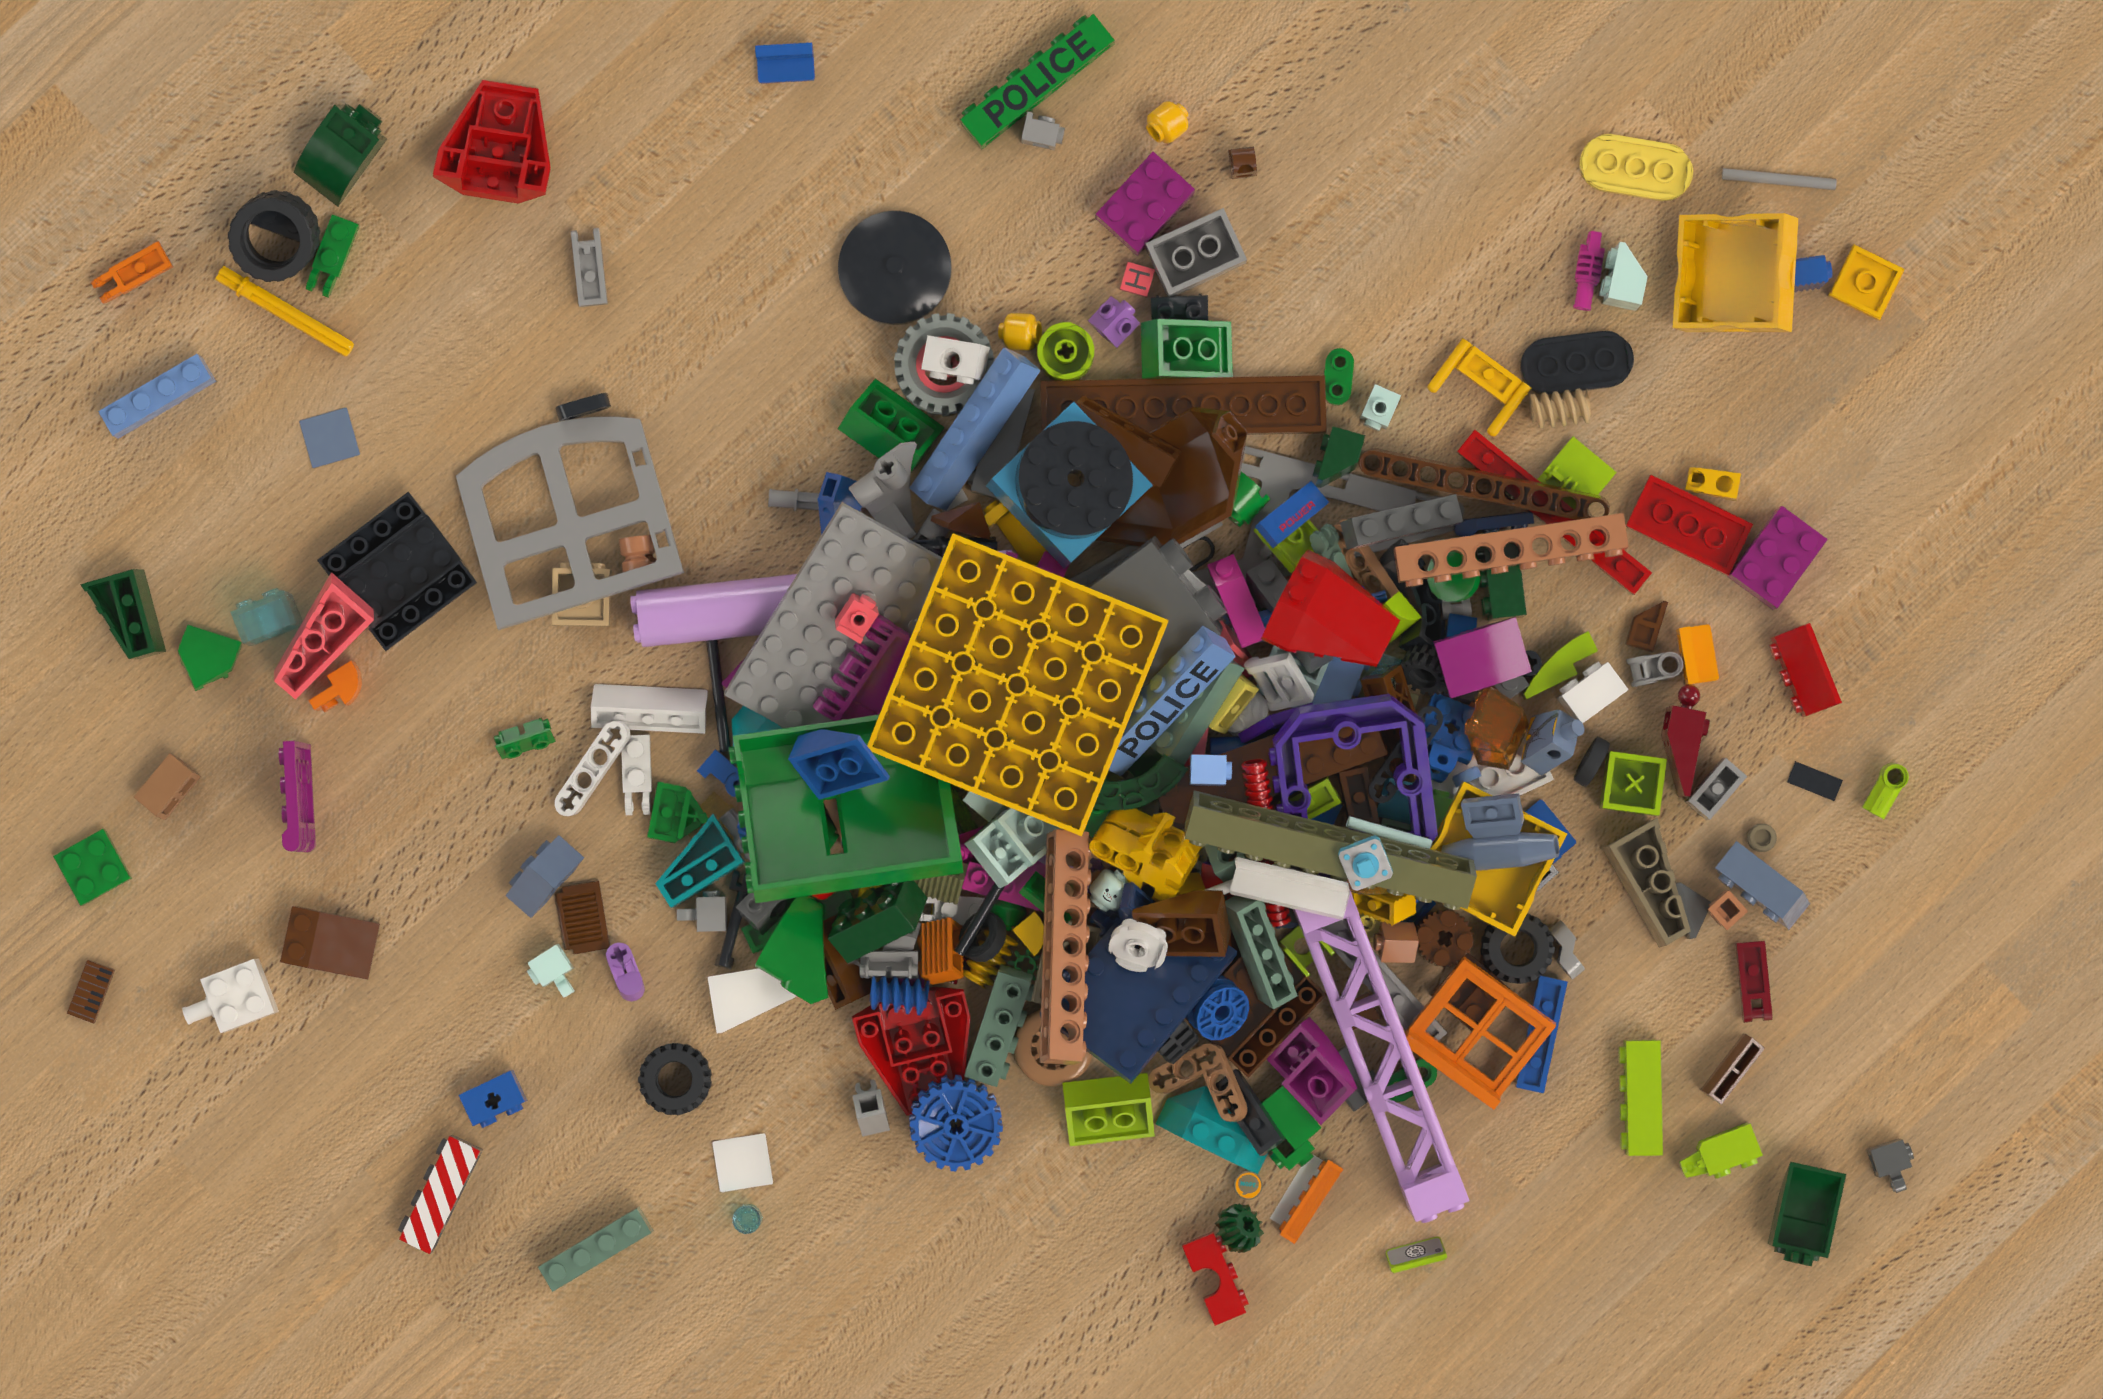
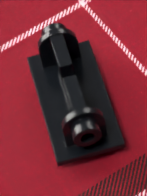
M1201 293L1196 296L1159 297V295H1156V297H1151V320L1208 321V295H1202Z

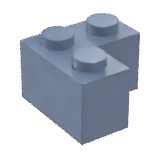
M559 835L551 843L546 840L536 851L538 856L534 858L531 855L520 867L523 873L519 871L509 882L512 888L506 894V897L530 918L548 902L558 887L573 874L584 859L578 851Z

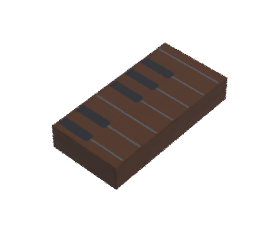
M87 960L67 1014L94 1024L115 970Z

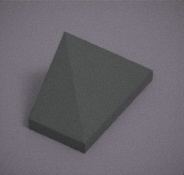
M1676 883L1691 932L1686 934L1687 939H1693L1698 935L1711 901L1684 884Z

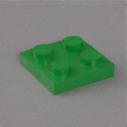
M106 829L99 830L53 856L80 906H84L132 879Z

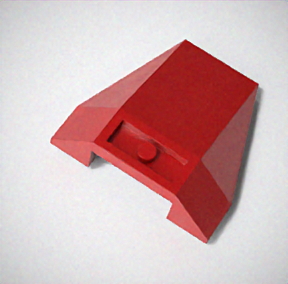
M929 988L927 1007L923 1010L921 1016H917L915 1007L912 1008L910 1014H906L904 1005L901 1006L898 1013L894 1012L893 1004H890L887 1011H883L881 1002L878 1003L875 1010H872L870 1005L852 1016L859 1046L906 1116L913 1114L911 1108L913 1101H919L918 1093L921 1089L927 1091L929 1089L928 1083L931 1081L938 1084L941 1082V1077L947 1076L949 1080H954L955 1075H961L962 1080L965 1079L970 1014L963 989Z

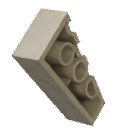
M1655 818L1605 846L1602 850L1660 948L1667 946L1691 932L1681 896L1678 894L1675 875L1670 867L1665 841L1663 842L1659 829L1660 824L1658 818Z

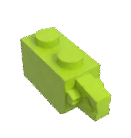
M1746 1122L1699 1140L1696 1146L1697 1151L1682 1159L1679 1163L1685 1178L1706 1174L1708 1176L1714 1175L1715 1179L1730 1174V1168L1741 1165L1743 1169L1757 1164L1756 1158L1763 1156L1751 1123Z

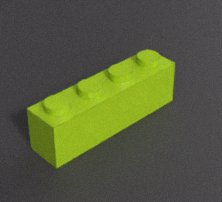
M1623 1040V1046H1619L1618 1050L1619 1064H1624V1075H1619V1091L1624 1092V1104H1620V1121H1625V1132L1620 1133L1621 1150H1625L1627 1156L1663 1155L1661 1040Z

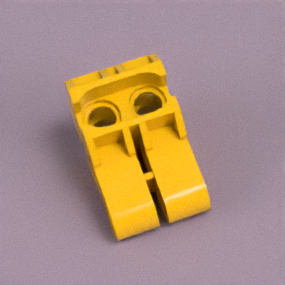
M1136 808L1110 810L1089 844V849L1094 856L1123 870V874L1129 883L1133 882L1140 889L1143 882L1155 887L1153 897L1160 901L1177 896L1199 858L1198 852L1202 847L1191 844L1188 839H1185L1184 831L1172 826L1175 820L1174 816L1168 813L1150 816Z

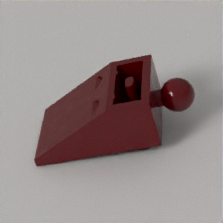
M1691 684L1682 686L1678 691V700L1682 704L1681 707L1674 705L1666 707L1661 731V738L1678 797L1682 798L1690 797L1701 738L1707 736L1710 719H1705L1707 712L1692 709L1700 701L1701 694L1699 689Z

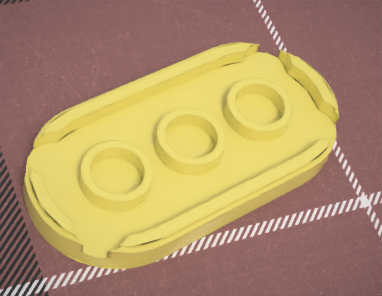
M1604 134L1591 140L1584 147L1579 161L1581 174L1591 187L1603 192L1658 201H1669L1678 198L1687 190L1693 178L1692 163L1680 147L1668 143L1614 134Z

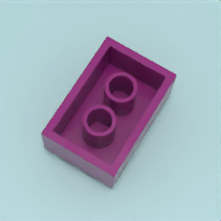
M1152 151L1095 214V219L1138 256L1145 248V244L1152 241L1194 195L1195 189Z
M1780 506L1772 514L1727 577L1766 606L1775 610L1786 598L1828 539L1789 510Z

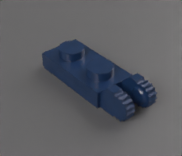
M1528 511L1463 519V522L1456 524L1453 530L1457 536L1465 537L1474 535L1477 530L1489 533L1498 532L1501 527L1511 526V530L1526 528L1528 524H1534V515Z

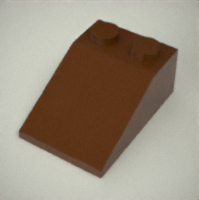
M1194 890L1135 908L1132 911L1133 920L1160 928L1166 933L1165 940L1168 945L1166 956H1226L1231 931L1223 890Z
M292 906L280 962L368 980L380 924Z

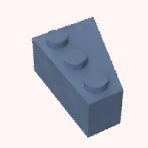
M1737 841L1715 867L1720 874L1718 879L1730 889L1735 886L1742 892L1740 896L1752 906L1756 903L1764 910L1762 913L1775 923L1778 921L1788 930H1790L1810 905L1802 890Z

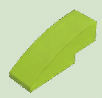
M1589 631L1569 641L1541 666L1538 673L1530 680L1529 686L1524 690L1522 694L1524 700L1578 674L1573 663L1598 652Z

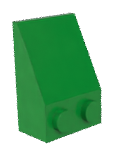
M1155 319L1141 322L1142 379L1233 377L1231 322Z

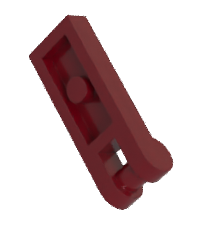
M1765 941L1735 943L1743 1023L1752 1022L1753 1019L1760 1018L1763 1021H1770L1773 1015ZM1751 999H1761V1007L1752 1008Z

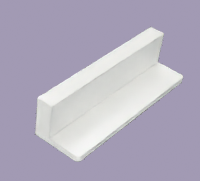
M595 684L591 702V728H603L611 721H622L628 725L630 730L705 734L708 691L703 689Z
M1236 857V870L1230 894L1343 920L1350 896L1349 883Z

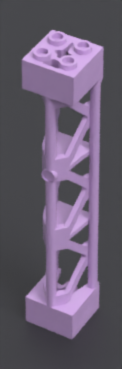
M1351 892L1343 919L1346 918L1354 941H1349L1322 929V927L1340 921V919L1293 909L1396 1172L1397 1181L1409 1212L1416 1222L1421 1220L1422 1223H1427L1436 1219L1438 1213L1446 1210L1451 1213L1464 1208V1203L1469 1202L1468 1195ZM1319 941H1323L1357 957L1341 996L1338 993ZM1367 974L1375 994L1353 1003ZM1379 1005L1387 1025L1382 1026L1356 1013ZM1353 1026L1389 1042L1373 1081L1353 1032ZM1400 1059L1407 1079L1386 1087ZM1412 1090L1419 1110L1411 1109L1389 1098ZM1386 1111L1422 1127L1407 1165L1404 1164L1385 1115ZM1433 1144L1440 1164L1420 1171L1425 1157Z

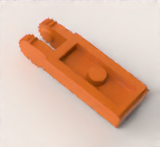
M157 241L112 266L108 272L94 279L91 284L94 288L102 287L114 278L118 286L105 292L100 297L102 303H107L173 268V265L161 243Z

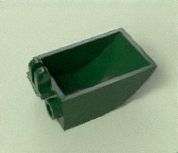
M346 103L345 105H334L306 144L297 161L294 174L339 207L387 141V138L380 134L382 130L379 126L383 122L381 117L373 114L372 110L365 108L361 104L356 109Z
M1790 1162L1781 1185L1768 1239V1244L1775 1246L1774 1252L1784 1254L1783 1260L1812 1267L1813 1261L1819 1262L1820 1257H1829L1846 1174Z

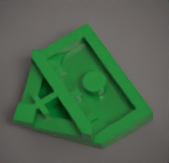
M187 625L178 648V655L195 691L220 678L226 679L229 677L228 673L233 670L242 648V642Z
M657 782L646 838L676 843L706 823L709 818L693 797L690 789Z

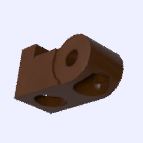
M1254 146L1228 150L1232 179L1257 176Z

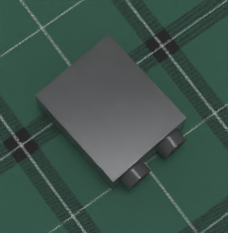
M1155 535L1086 586L1169 620L1142 689L1202 626L1221 635L1223 626L1218 619L1228 612L1222 600L1208 584L1197 592L1183 574L1193 567V563L1179 543L1173 538L1162 546Z

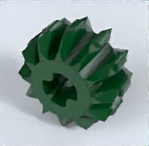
M1233 1204L1218 1214L1219 1219L1215 1225L1219 1228V1232L1216 1235L1221 1236V1245H1228L1230 1252L1245 1253L1261 1243L1260 1237L1264 1234L1260 1229L1262 1221H1258L1256 1217L1257 1211H1251L1249 1205Z

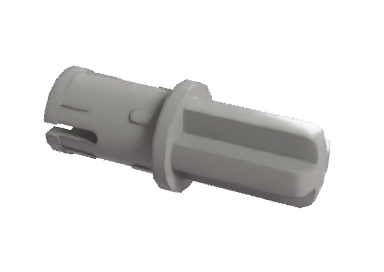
M769 489L768 507L794 508V511H797V509L819 510V493L798 492V489H795V491Z

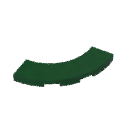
M1163 753L1150 769L1134 778L1121 781L1104 780L1094 808L1099 810H1129L1144 806L1174 788L1186 774L1188 768Z

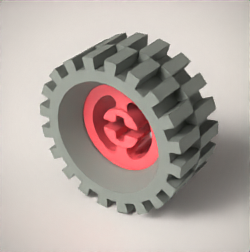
M939 313L932 314L930 318L924 319L923 317L918 320L915 326H910L905 331L906 334L903 339L900 338L894 357L895 375L904 396L919 410L923 409L928 414L934 416L935 414H941L942 417H946L955 413L959 415L981 381L974 380L973 385L956 382L947 386L937 385L930 381L925 374L926 371L921 369L927 335L990 347L985 374L994 362L993 350L987 336H984L976 324L970 323L969 319L963 316L962 318L955 317V314L950 313L939 316ZM955 356L951 358L952 368L957 367L959 364ZM947 375V379H951L952 377H954Z

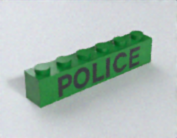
M1094 14L1090 17L1084 15L1072 25L1075 29L1067 35L1064 33L1059 34L1050 42L1051 48L1044 53L1041 50L1036 52L1029 58L1028 62L1030 64L1022 71L1020 68L1012 71L1006 77L1007 83L1000 88L997 85L992 87L984 94L985 100L978 106L973 103L961 113L964 116L960 119L961 125L981 150L1023 118L1027 112L1032 111L1115 45L1114 38Z

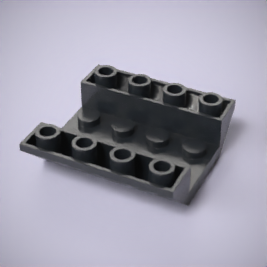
M409 491L317 560L328 576L332 572L374 609V621L369 625L370 628L368 629L385 651H388L477 584V581L463 560Z

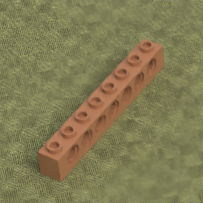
M1624 513L1398 546L1393 550L1398 582H1405L1406 587L1423 585L1422 579L1434 578V583L1452 580L1451 575L1462 574L1464 579L1480 576L1479 571L1491 569V574L1509 572V566L1519 565L1520 570L1537 568L1536 562L1548 561V566L1565 564V558L1576 557L1577 562L1594 559L1593 554L1605 552V557L1623 555L1622 550L1627 549L1629 545ZM1597 530L1603 534L1604 542L1601 546H1595L1590 542L1589 535L1591 531ZM1563 535H1571L1575 539L1576 545L1573 550H1566L1562 547L1561 538ZM1535 539H1542L1546 542L1547 551L1545 554H1537L1533 551L1532 543ZM1513 543L1518 547L1519 554L1517 558L1510 559L1505 556L1504 546L1506 544ZM1484 547L1489 550L1490 560L1487 563H1481L1476 559L1475 552L1477 548ZM1449 552H1457L1461 555L1462 563L1459 567H1452L1447 563ZM1428 556L1433 560L1434 566L1431 571H1423L1419 568L1418 560L1420 557Z
M1055 829L1047 833L1040 1063L1075 1065L1082 1062V1058L1086 1054L1083 1029H1085L1087 1024L1084 1001L1088 995L1085 972L1088 969L1089 958L1085 954L1086 943L1090 935L1089 927L1086 926L1087 914L1090 911L1087 886L1091 882V871L1088 869V858L1091 856L1089 832H1084L1082 836L1061 829ZM1066 855L1073 859V868L1066 864ZM1065 884H1069L1072 887V897L1065 892ZM1065 912L1069 913L1072 917L1071 925H1068L1064 920ZM1064 941H1067L1071 946L1070 954L1066 953L1063 948ZM1063 969L1067 970L1070 974L1069 983L1062 977ZM1062 998L1069 1002V1011H1065L1062 1008ZM1061 1027L1067 1029L1069 1033L1068 1040L1062 1038L1060 1034Z

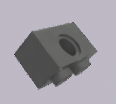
M749 893L736 906V909L742 918L763 936L789 909L795 898L755 903L754 893Z

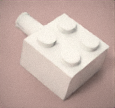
M259 959L249 960L200 979L206 999L182 1008L188 1025L213 1016L220 1033L228 1032L279 1012Z

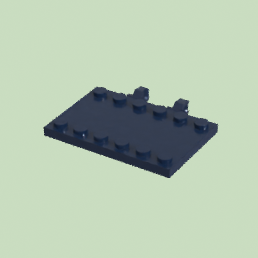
M1147 885L1142 889L1143 892L1152 898L1154 894L1153 889ZM1097 909L1090 917V923H1096L1100 926L1101 933L1099 936L1101 939L1088 954L1089 965L1085 972L1088 995L1084 1001L1087 1024L1085 1029H1083V1041L1086 1042V1051L1131 1084L1237 956V950L1228 945L1225 957L1166 956L1163 964L1156 969L1153 966L1148 967L1146 972L1131 971L1120 966L1115 961L1116 956L1113 952L1111 954L1109 952L1112 932L1115 928L1122 925L1121 920L1115 914L1109 917ZM1063 969L1062 977L1069 983L1070 974L1067 970ZM1062 998V1008L1065 1011H1069V1002ZM1061 1027L1060 1032L1069 1038L1067 1029Z

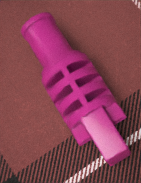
M1588 232L1586 245L1580 244L1574 278L1578 286L1573 308L1577 310L1591 311L1594 286H1597L1600 282L1605 249L1600 248L1601 232Z

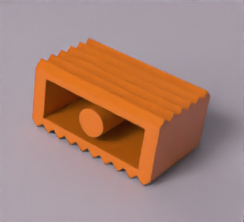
M950 917L922 923L921 934L917 937V943L921 950L918 972L926 981L930 980L932 985L964 977L963 956L954 951L959 942L962 925Z

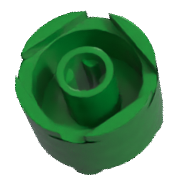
M1242 471L1232 515L1228 517L1238 527H1241L1243 524L1248 526L1271 500L1267 494L1262 498L1259 493L1261 488Z

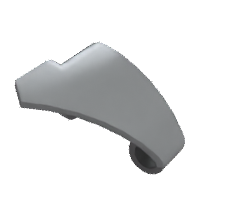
M915 442L897 445L877 460L872 471L849 487L858 503L863 508L866 507L875 521L908 539L917 534L914 530L915 523L910 497L911 465L917 446Z

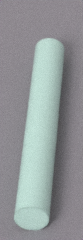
M1351 816L1348 817L1346 827L1428 849H1430L1432 844L1431 839Z

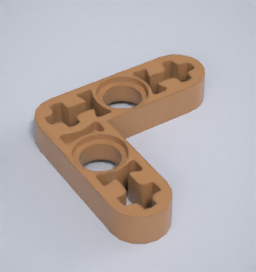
M1204 1044L1184 1054L1174 1064L1167 1062L1151 1071L1148 1078L1149 1086L1156 1093H1170L1204 1076L1222 1119L1238 1122L1247 1114V1104L1226 1053L1219 1045ZM1209 1051L1216 1052V1056L1213 1057L1214 1063L1210 1061L1200 1063L1198 1059L1208 1057ZM1188 1060L1193 1065V1072L1188 1077H1185L1181 1073V1065ZM1174 1074V1076L1176 1077L1166 1080L1164 1082L1165 1087L1162 1085H1158V1081L1161 1080V1076H1170ZM1223 1074L1228 1079V1086L1225 1090L1220 1091L1216 1087V1079ZM1233 1092L1232 1096H1228L1229 1100L1221 1098L1222 1096L1230 1095ZM1230 1102L1238 1105V1108L1235 1109V1115L1228 1113V1109L1231 1108Z

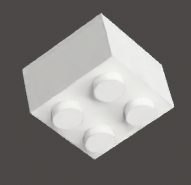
M1598 661L1582 672L1585 676L1582 680L1578 682L1575 678L1561 687L1559 690L1562 694L1557 699L1569 716L1584 723L1629 689L1609 662L1601 665Z

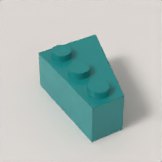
M712 814L655 884L670 908H675L746 862L716 814Z

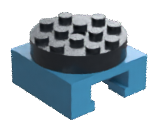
M1075 402L1039 433L986 485L1064 569L1153 486L1129 460L1120 442L1108 431L1097 426ZM1075 474L1078 476L1081 474L1079 477L1081 481L1080 486L1074 487L1070 485L1067 479L1068 475Z

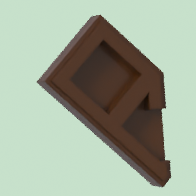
M1663 601L1633 617L1625 645L1653 653L1668 605L1667 601Z

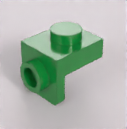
M1307 1140L1299 1148L1291 1151L1286 1157L1283 1156L1277 1147L1272 1149L1273 1154L1269 1157L1280 1170L1285 1166L1290 1171L1297 1164L1302 1167L1314 1157L1311 1152L1315 1148Z

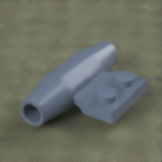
M1516 793L1463 799L1461 807L1465 827L1473 837L1443 845L1441 850L1444 853L1474 860L1476 871L1524 867L1559 857V841L1556 834L1520 832L1524 816L1520 795Z

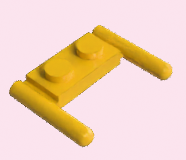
M1462 338L1430 381L1427 388L1430 392L1436 393L1453 369L1456 368L1464 376L1505 404L1487 429V433L1495 437L1528 394L1531 387L1466 339Z

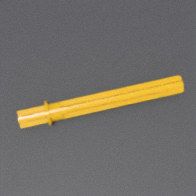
M226 266L219 270L215 280L235 291L237 297H245L344 357L351 353L354 343L254 284L250 281V277L246 276L244 278Z

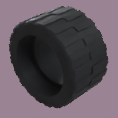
M278 190L262 192L244 204L230 223L228 247L233 255V260L241 267L244 273H248L257 280L280 282L287 278H292L309 263L319 247L320 227L318 226V219L310 205L306 204L299 196L291 194V192H281ZM264 211L280 212L291 219L297 227L300 245L297 252L288 260H269L260 255L253 247L249 238V225L259 213Z

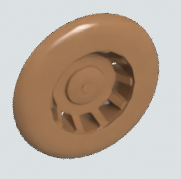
M1041 1009L1026 1017L1023 1027H1019L1015 1037L1019 1039L1014 1052L1015 1059L1021 1071L1032 1081L1049 1087L1063 1086L1062 1083L1073 1082L1086 1071L1091 1062L1092 1055L1086 1051L1082 1062L1063 1067L1060 1064H1055L1056 1069L1048 1068L1049 1063H1044V1065L1038 1063L1036 1059L1040 1057L1041 1034L1039 1030L1041 1029V1017L1039 1014ZM1060 1032L1062 1038L1068 1040V1037ZM1035 1034L1038 1035V1041L1032 1042L1033 1036ZM1031 1047H1036L1038 1053L1033 1055Z

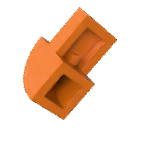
M349 661L328 674L327 677L332 686L308 701L314 710L319 711L322 709L324 712L339 704L337 699L339 698L342 699L345 705L349 706L358 697L362 686V676L356 663Z

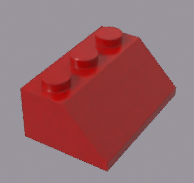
M1811 623L1771 638L1772 644L1769 645L1774 660L1779 659L1783 670L1780 671V676L1785 687L1790 686L1794 697H1791L1790 701L1796 714L1801 713L1802 717H1806L1842 703Z

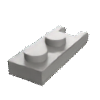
M593 228L594 240L578 241L577 230L571 231L579 307L608 304L599 228Z

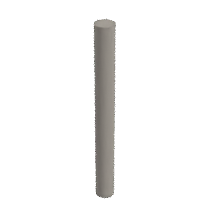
M1723 168L1722 170L1723 180L1835 190L1837 179L1728 168Z

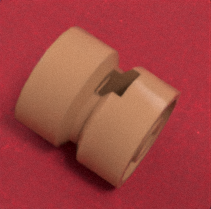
M651 535L619 539L620 555L625 557V561L621 563L622 573L656 562L657 559L653 557L655 549Z

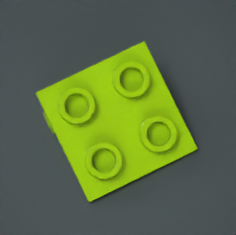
M1573 436L1537 480L1543 484L1599 495L1617 472ZM1566 496L1562 498L1570 507L1576 508V501L1573 497Z

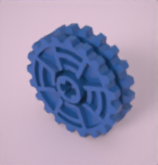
M955 1075L954 1080H949L947 1076H943L938 1084L934 1081L928 1083L929 1089L927 1091L920 1090L918 1093L919 1101H913L911 1105L913 1114L909 1115L910 1135L912 1141H915L917 1152H924V1160L928 1163L934 1160L937 1168L943 1169L946 1165L950 1167V1171L954 1172L960 1166H963L966 1171L971 1169V1164L974 1162L977 1165L984 1163L983 1157L985 1155L992 1156L994 1153L993 1145H999L1001 1140L999 1132H1003L1002 1119H1000L1002 1118L1000 1105H997L995 1095L993 1093L988 1094L985 1084L982 1083L977 1086L975 1080L970 1078L967 1081L962 1080L961 1075ZM955 1119V1122H957V1119H960L961 1126L957 1127V1124H955V1127H951V1120Z

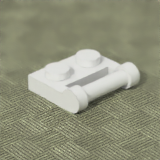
M1290 652L1261 659L1259 657H1252L1245 662V669L1256 680L1266 698V705L1270 711L1312 702L1314 693ZM1265 671L1268 674L1270 680L1272 681L1278 693L1274 691L1272 685L1270 684L1268 678L1264 673Z

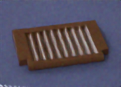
M595 881L562 887L563 893L555 894L564 950L573 949V954L575 955L608 949L610 942L600 882Z

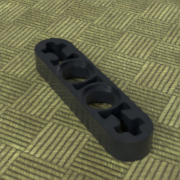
M1433 706L1422 707L1417 712V715L1421 717L1424 723L1425 719L1422 717L1424 713L1430 714L1432 711L1436 713L1434 716L1435 720H1437L1436 724H1429L1425 731L1430 732L1426 738L1427 746L1443 723L1441 711ZM1400 739L1368 785V794L1375 802H1388L1398 790L1396 784L1393 785L1389 781L1385 788L1388 794L1386 796L1380 795L1377 798L1375 796L1377 791L1374 789V786L1384 783L1386 778L1381 777L1384 771L1389 777L1393 778L1394 774L1389 769V764L1393 759L1401 758L1403 760Z

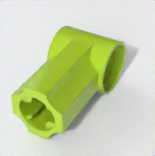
M1896 763L1884 765L1862 808L1884 820L1899 792L1908 783L1909 773L1907 769ZM1893 768H1897L1901 773L1900 780L1895 784L1889 783L1887 779L1888 772Z

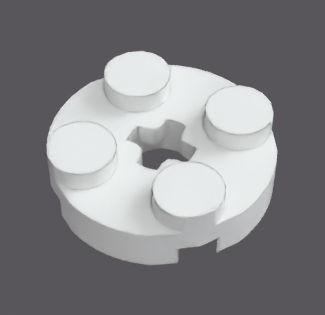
M1125 919L1122 925L1115 928L1112 932L1109 952L1110 954L1113 952L1116 956L1115 961L1125 969L1135 972H1146L1148 967L1153 966L1156 969L1163 964L1168 948L1165 940L1166 933L1162 929L1155 928L1146 923ZM1135 945L1142 946L1140 949L1134 948Z

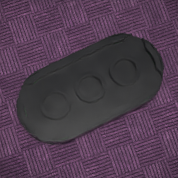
M1612 331L1548 337L1535 341L1524 351L1520 361V373L1523 381L1531 387V390L1539 394L1546 392L1547 395H1552L1554 391L1563 394L1565 390H1569L1572 393L1576 389L1581 391L1588 389L1589 391L1612 388L1622 383L1630 374L1634 364V354L1630 344L1619 334Z

